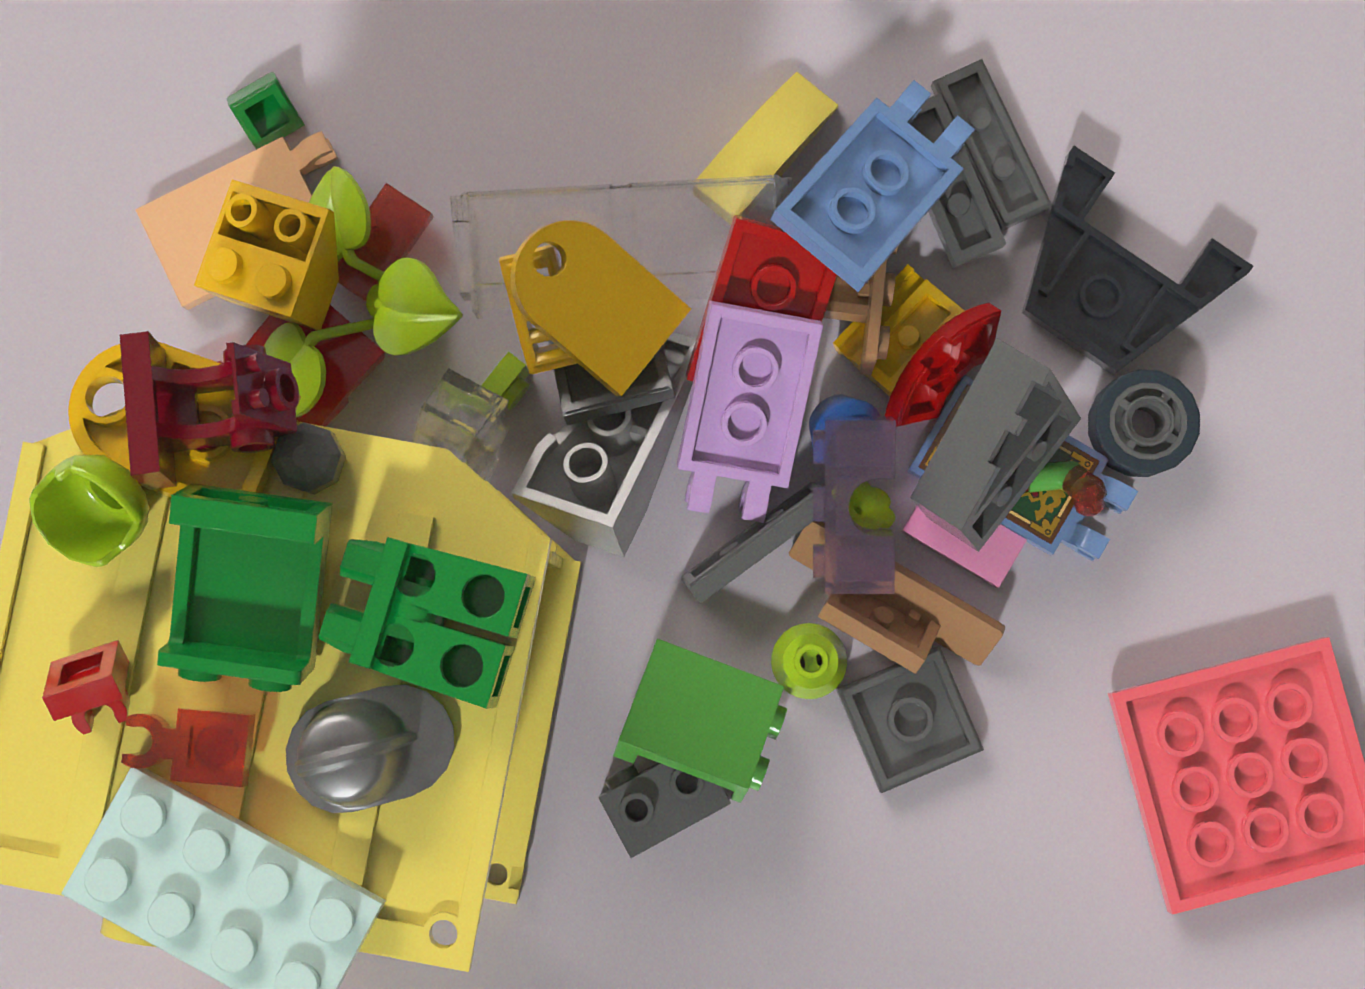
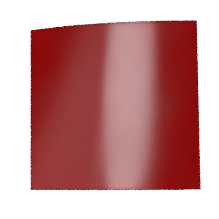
M330 305L321 329L351 322ZM269 315L246 345L264 347L270 335L278 327L292 322ZM299 325L306 337L312 331H316ZM362 332L325 339L314 346L321 352L326 367L325 387L315 406L306 414L296 417L297 422L326 427L349 403L348 396L385 359V352Z

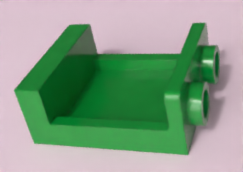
M194 483L172 494L169 524L180 525L170 637L168 643L158 650L157 665L178 669L179 677L191 681H217L221 679L222 675L249 679L248 685L250 687L267 692L288 691L292 689V685H300L315 668L333 503Z

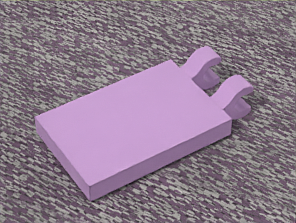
M709 301L677 459L678 469L691 471L685 493V502H688L687 510L709 513L716 477H726L746 481L742 489L738 508L742 512L741 518L764 523L771 486L788 488L823 329L821 321Z

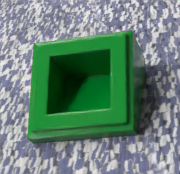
M274 72L266 74L227 98L228 106L256 150L281 137H286L305 126Z

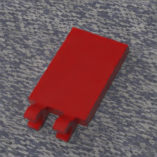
M734 215L685 374L686 379L692 382L694 380L709 301L813 319L822 323L837 274L781 228Z

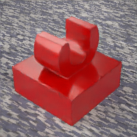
M119 640L50 663L42 699L53 721L71 716L74 727L84 735L92 732L94 723L92 709L102 705H107L113 710L114 717L118 723L127 721L130 697L125 686L130 662Z

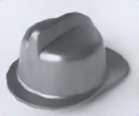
M408 685L381 686L326 701L306 711L292 728L286 746L287 772L296 791L312 806L331 813L356 812L411 797L431 787L447 770L454 751L453 724L440 702L427 691Z

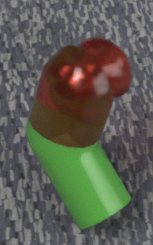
M1075 461L1047 463L1028 487L1029 493L1062 489L1074 499L1073 504L1076 512L1083 516L1099 514L1104 509L1103 498L1107 496L1103 480Z

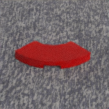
M989 302L977 305L956 315L936 330L917 350L901 373L891 393L884 419L895 427L938 418L946 397L958 380L975 366L984 363L995 342L1002 310Z

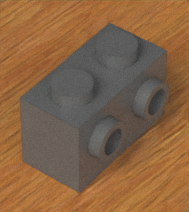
M656 763L638 773L634 764L604 780L609 790L601 793L598 797L630 858L731 804L724 787L661 763Z

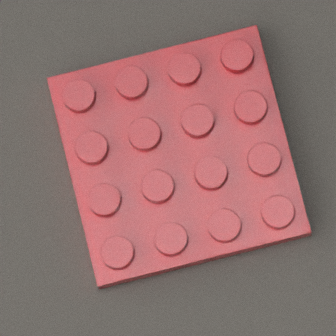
M1321 637L1108 693L1167 912L1173 915L1365 864V762L1329 637Z

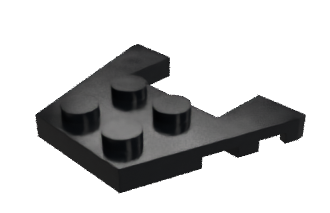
M1074 145L1065 157L1022 314L1114 375L1246 276L1254 266L1212 238L1205 244L1179 284L1165 276L1084 221V218L1115 172Z

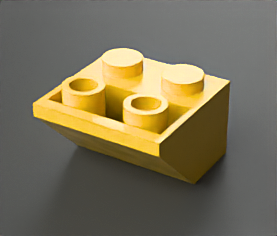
M232 179L194 286L225 301L313 330H321L339 281L334 212L325 207Z

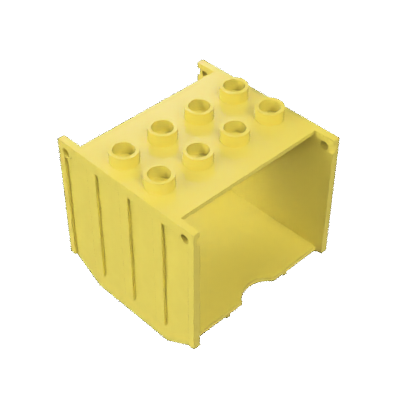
M122 409L117 410V411L112 412V413H109V414L104 415V416H102V417H110V416L116 415V414L119 413ZM314 425L333 432L346 455L338 482L316 494H311L284 485L273 466L263 493L333 503L319 633L326 611L331 603L362 612L365 611L372 585L340 576V565L350 539L377 541L385 544L387 537L534 576L536 577L518 638L507 637L447 618L444 625L515 646L497 707L485 709L373 669L348 663L351 654L342 652L321 641L319 634L314 670L300 685H292V689L288 691L267 692L257 690L248 685L249 679L222 675L221 679L211 682L186 680L178 676V669L157 665L158 650L168 643L170 637L180 525L169 524L171 497L141 487L146 493L149 505L148 523L141 536L105 566L93 567L69 560L48 545L33 524L29 498L32 490L56 465L66 458L85 454L78 447L71 429L35 443L23 442L0 549V884L64 896L61 894L131 766L141 765L385 899L386 902L359 952L469 972L472 966L474 946L484 898L517 904L519 900L582 562L575 561L506 496L495 489L488 481L483 480L450 450ZM119 640L130 662L125 686L130 697L127 721L118 723L114 717L113 710L107 705L92 709L94 714L92 732L84 735L74 727L71 716L53 721L42 699L50 663ZM408 685L427 691L444 706L453 724L454 751L447 770L431 787L411 797L356 812L331 813L312 806L296 791L287 772L286 746L292 728L306 711L326 701L381 686ZM494 863L503 865L507 870V879L501 884L493 883L488 878L490 866ZM105 918L102 919L100 933L105 937L130 944L156 947ZM440 920L451 922L457 930L456 941L450 945L439 944L432 935V928L435 922Z

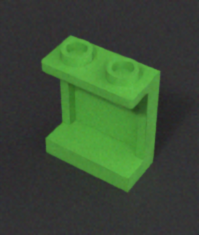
M657 638L613 756L632 764L635 763L637 755L729 789L732 791L730 799L741 803L749 788L759 791L765 777L770 759L761 756L766 738L769 737L776 740L783 725L787 708L778 704L784 686Z

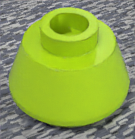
M815 623L798 624L786 630L776 641L771 655L772 672L778 684L784 686V690L789 694L802 699L821 698L834 691L843 680L847 668L846 650L840 638L829 628ZM818 654L821 656V665L817 664L816 656ZM801 657L804 658V668H802L800 664Z

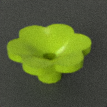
M851 476L847 482L837 481L831 488V494L837 501L836 511L841 516L839 521L845 530L857 532L861 529L867 533H876L879 528H890L895 522L896 516L889 508L891 499L888 494L880 488L871 487L864 478Z

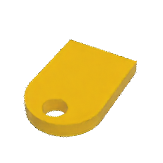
M564 220L537 229L523 241L512 262L510 273L511 290L516 305L524 317L615 396H622L691 310L685 302L609 235L586 222ZM542 243L553 245L561 255V267L551 277L540 274L533 264L534 251Z
M158 342L165 349L167 369H197L221 364ZM117 344L98 354L79 374L71 391L68 416L72 435L78 447L85 455H105L130 471L125 406L119 413L110 417L98 416L93 410L94 396L101 387L110 383L123 385L120 344ZM234 390L197 394L200 424L218 422L233 417L231 400H235ZM275 437V438H274V439H275V447H276V444H277V441H278V438H279V437ZM231 445L174 452L177 487L152 489V491L171 497L172 494L194 483L263 493L274 466L271 459L275 447L256 453L234 452L231 450Z

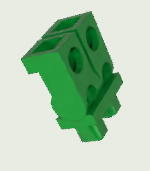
M387 537L385 544L377 541L350 539L340 565V576L372 585L365 611L362 612L331 603L326 611L319 639L342 652L351 654L348 663L373 669L485 709L496 708L515 646L444 626L446 618L507 637L518 638L536 577Z

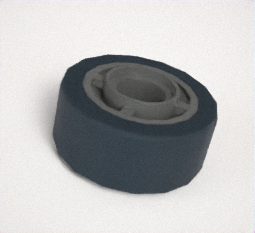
M1139 369L1119 376L1097 394L1088 413V436L1093 449L1108 459L1106 465L1109 468L1126 476L1150 477L1175 468L1191 454L1200 435V411L1193 394L1179 379L1160 370ZM1136 410H1143L1152 416L1155 423V431L1150 438L1142 437L1134 430L1132 416Z

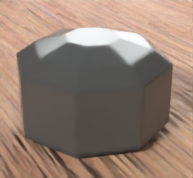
M303 422L297 425V432L279 436L271 461L284 485L316 494L338 482L346 455L333 432Z

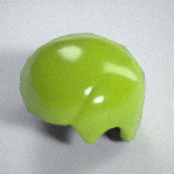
M74 455L66 458L41 480L32 490L29 498L32 522L47 544L69 560L93 567L107 565L118 554L130 547L141 536L149 519L147 516L149 505L144 490L130 475L129 469L105 455Z

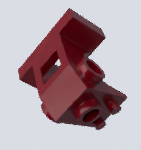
M149 331L119 335L130 475L146 489L177 487L174 452L231 445L232 451L238 453L263 452L275 447V437L297 432L295 408L299 402V388L292 373L291 363L267 355L265 347L259 345H240L230 342L226 343L227 349L223 351L224 363L197 369H167L165 349ZM234 390L235 400H231L233 417L218 422L200 424L197 394Z

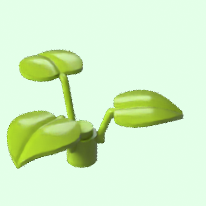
M333 166V169L326 172L312 194L309 203L328 208L334 212L338 261L343 257L349 266L378 280V284L371 287L366 298L367 310L373 317L372 319L312 331L307 337L298 324L285 323L270 335L264 346L267 355L291 363L292 373L298 384L301 399L296 409V417L306 414L315 406L325 387L326 367L321 352L314 347L318 342L373 329L375 340L383 351L391 355L405 356L415 353L435 342L463 317L462 312L445 294L434 273L422 261L414 258H401L391 264L386 271H381L356 256L354 250L365 245L370 237V209L366 197L356 180L347 170L341 167Z

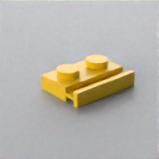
M909 264L895 277L891 307L882 306L881 325L890 326V339L886 360L877 359L872 374L865 375L889 396H891L904 368L922 344L942 325L965 311L930 281L924 280ZM852 322L833 342V346L840 355H844L860 371L865 323Z

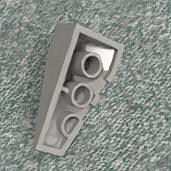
M673 332L663 344L675 398L571 425L565 423L554 436L548 433L535 446L512 491L513 498L572 539L625 557L648 509L693 384L692 381L686 379L685 374L696 338Z

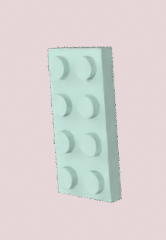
M141 765L131 766L61 893L65 897L232 989H339L386 902L385 899Z

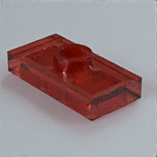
M386 183L369 207L371 215L370 237L365 245L355 249L354 252L364 262L381 271H386L396 260L408 256L434 216L430 211ZM343 257L338 261V284L366 302L369 290L372 286L378 284V280L349 266Z

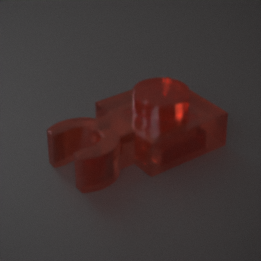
M178 708L176 728L170 727L164 718L153 713L127 716L126 725L146 728L151 733L153 742L150 750L145 754L139 752L122 754L121 763L131 768L142 769L158 765L165 759H171L170 781L232 787L248 786L256 714Z

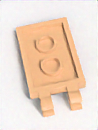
M322 131L305 138L293 150H291L284 137H281L135 209L183 308L189 310L215 297L195 287L194 283L231 180L240 181L309 203L313 193L304 175L338 159L329 139L325 138Z

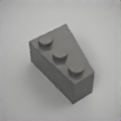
M997 338L910 497L929 520L978 552L1081 420L1080 415L1051 369Z

